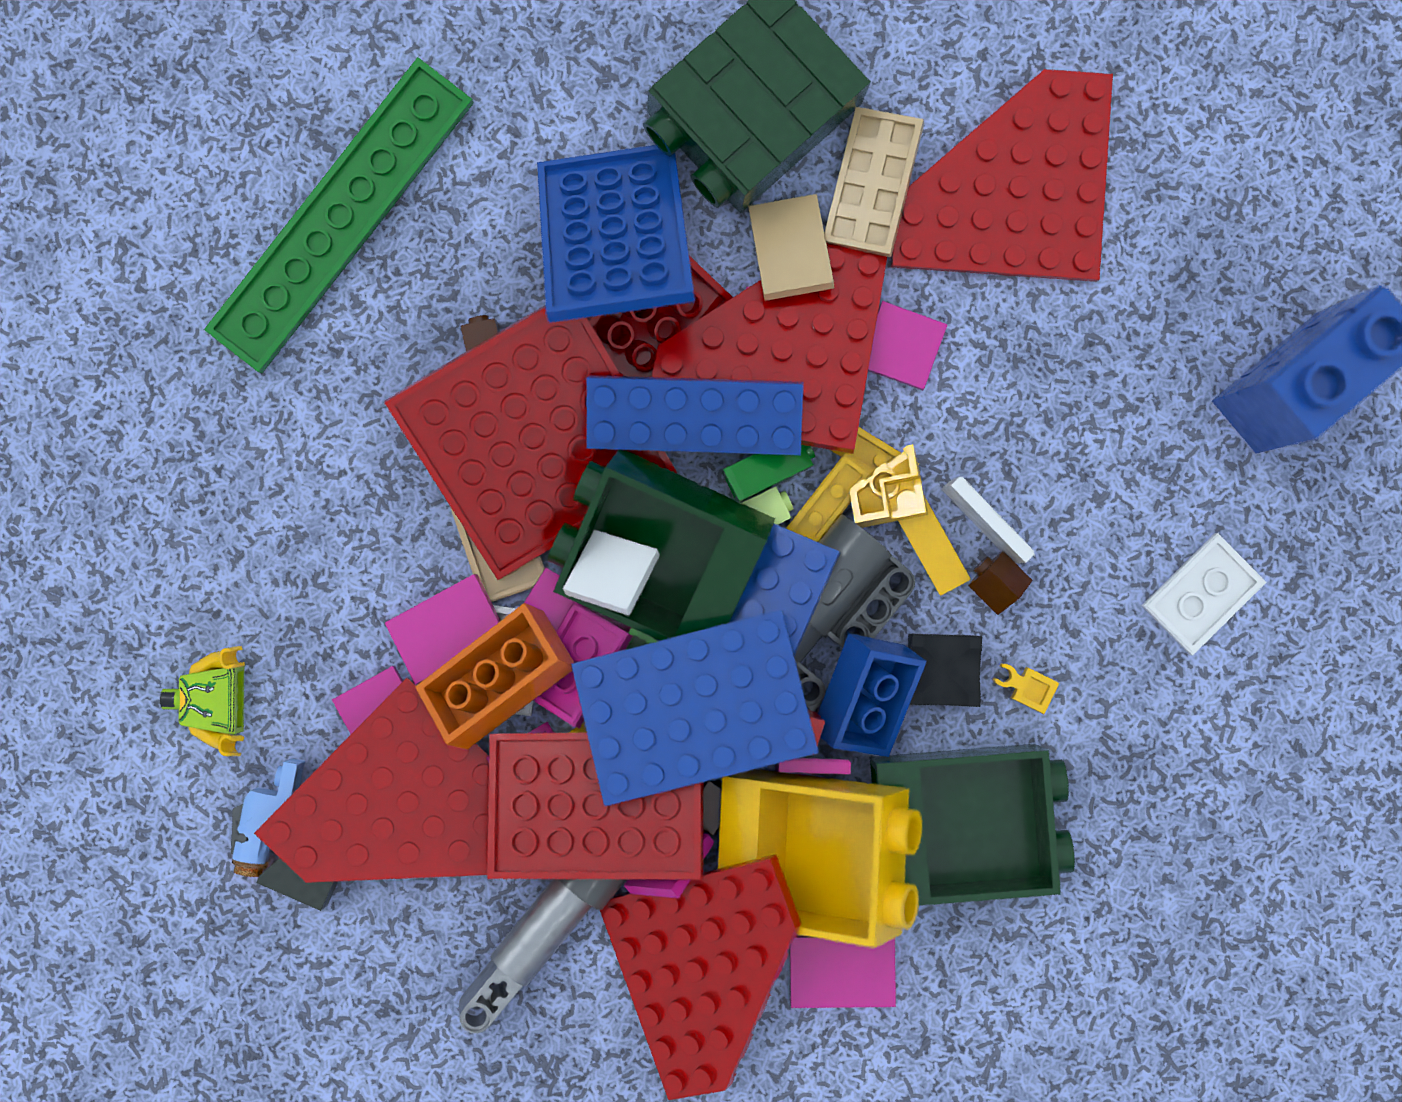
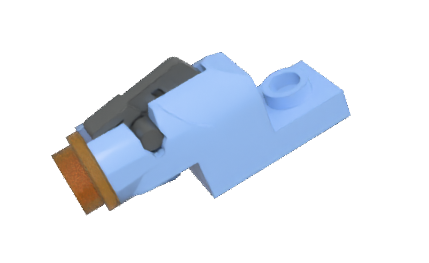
M292 758L284 761L283 766L280 765L275 774L274 785L278 787V791L257 787L249 791L243 804L233 808L231 854L233 855L232 864L235 865L233 871L235 874L259 877L263 873V869L267 868L271 849L254 832L300 787L305 761Z

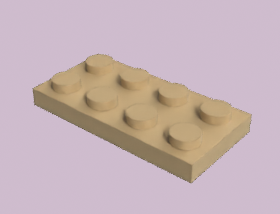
M861 107L855 108L824 232L826 243L886 257L892 256L924 127V119Z

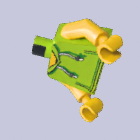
M242 646L224 648L221 651L208 654L191 665L189 674L180 675L179 689H162L160 695V705L163 710H179V724L188 727L190 734L202 742L218 749L222 756H241V753L235 749L236 741H244V736L230 735L244 731L245 662L239 663L236 658L237 651L243 650Z

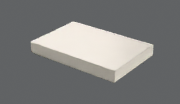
M963 477L949 481L941 489L1001 552L1004 551L1016 564L1026 563L1035 555V551Z
M1214 533L1142 607L1190 655H1194L1267 582L1218 533Z

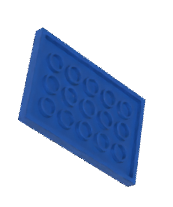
M656 145L537 162L545 305L549 323L695 302L676 153L672 156H667Z
M782 609L571 664L604 806L819 753Z

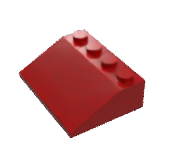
M690 255L689 260L695 302L587 317L621 376L652 377L658 345L733 298Z

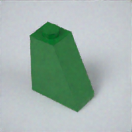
M801 445V455L754 454L724 468L722 475L736 502L742 503L813 466L811 459L816 456L812 447Z

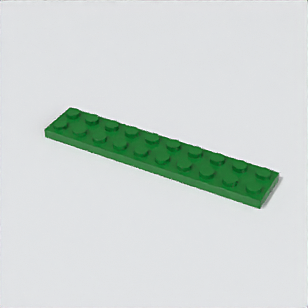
M417 57L208 323L204 331L262 374L474 104L473 99Z

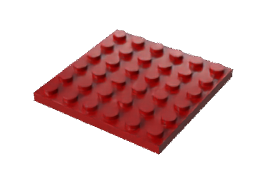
M546 305L384 400V404L497 580L550 550L565 522L580 529L588 510L587 506L573 500L580 478L590 461L606 467L619 450L587 448V377L589 375H621L587 317L549 323L546 315ZM626 450L659 465L661 468L677 473L665 451Z

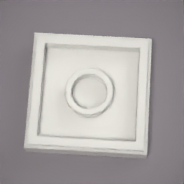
M594 530L563 590L568 596L630 615L660 556L659 552L655 548Z

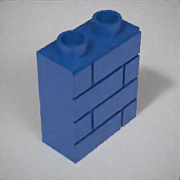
M1380 284L1330 308L1328 307L1317 312L1240 376V379H1237L1222 391L1212 402L1255 453L1317 439L1402 368V304L1386 286L1383 287Z

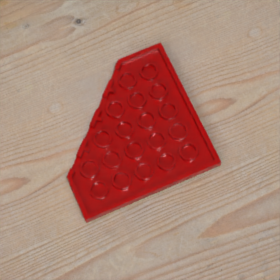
M1044 69L915 180L908 188L892 252L891 267L1099 281L1113 74Z
M826 243L834 289L765 301L762 282L759 280L658 345L652 377L803 382L801 445L853 454L887 257Z
M406 678L254 834L306 883L487 875L489 763L486 758L489 755L477 744H474L468 750L447 745L415 685Z
M776 854L704 872L703 879L690 880L679 898L638 895L625 892L614 895L606 906L600 910L668 1100L725 1091L734 1081L739 1062L744 1057L754 1035L752 1032L764 1012L771 996L772 986L781 973L789 954L787 953L793 938L797 936L802 924Z

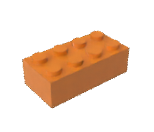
M523 603L416 685L415 688L446 744L468 750L572 671L571 664L574 661L544 611Z

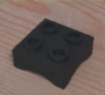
M908 634V648L927 661L910 705L980 707L982 636Z

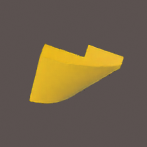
M913 444L904 447V451L886 465L885 463L880 465L868 479L859 481L849 489L854 522L861 528L928 515Z

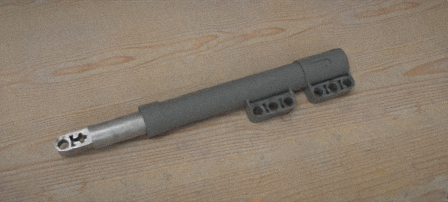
M844 515L839 516L819 541V543L839 551L840 556L795 654L801 684L807 681L813 682L811 692L804 695L807 708L811 711H815L823 701L826 689L824 683L803 666L801 662L822 636L825 638L828 636L842 648L845 644V632L853 626L857 629L856 635L875 638L915 587V578L912 572L892 556L873 536ZM899 572L901 576L900 583L891 589L889 579L894 573ZM877 599L879 603L878 610L874 614L868 615V604L872 600ZM553 879L490 956L492 960L459 1000L461 1026L470 1033L485 1031L520 988L527 986L587 912L592 907L602 910L627 879ZM472 1007H481L484 1009L483 1012L479 1015H470L467 1013V1011Z

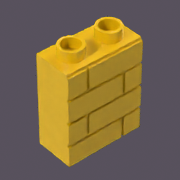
M753 769L722 777L718 869L776 854L802 923L797 934L876 948L901 935L902 929H910L915 922L919 902L918 890L914 884L905 883L906 854H915L921 841V814L918 810L908 809L909 789L903 787L867 784L832 778L827 779L824 777L788 774L761 769Z

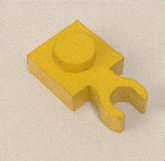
M1001 663L999 666L1008 670L1009 678L1002 682L993 677V682L1002 687L1015 688L1011 699L1045 714L1059 682L1028 667H1025L1022 675H1019L1014 667Z

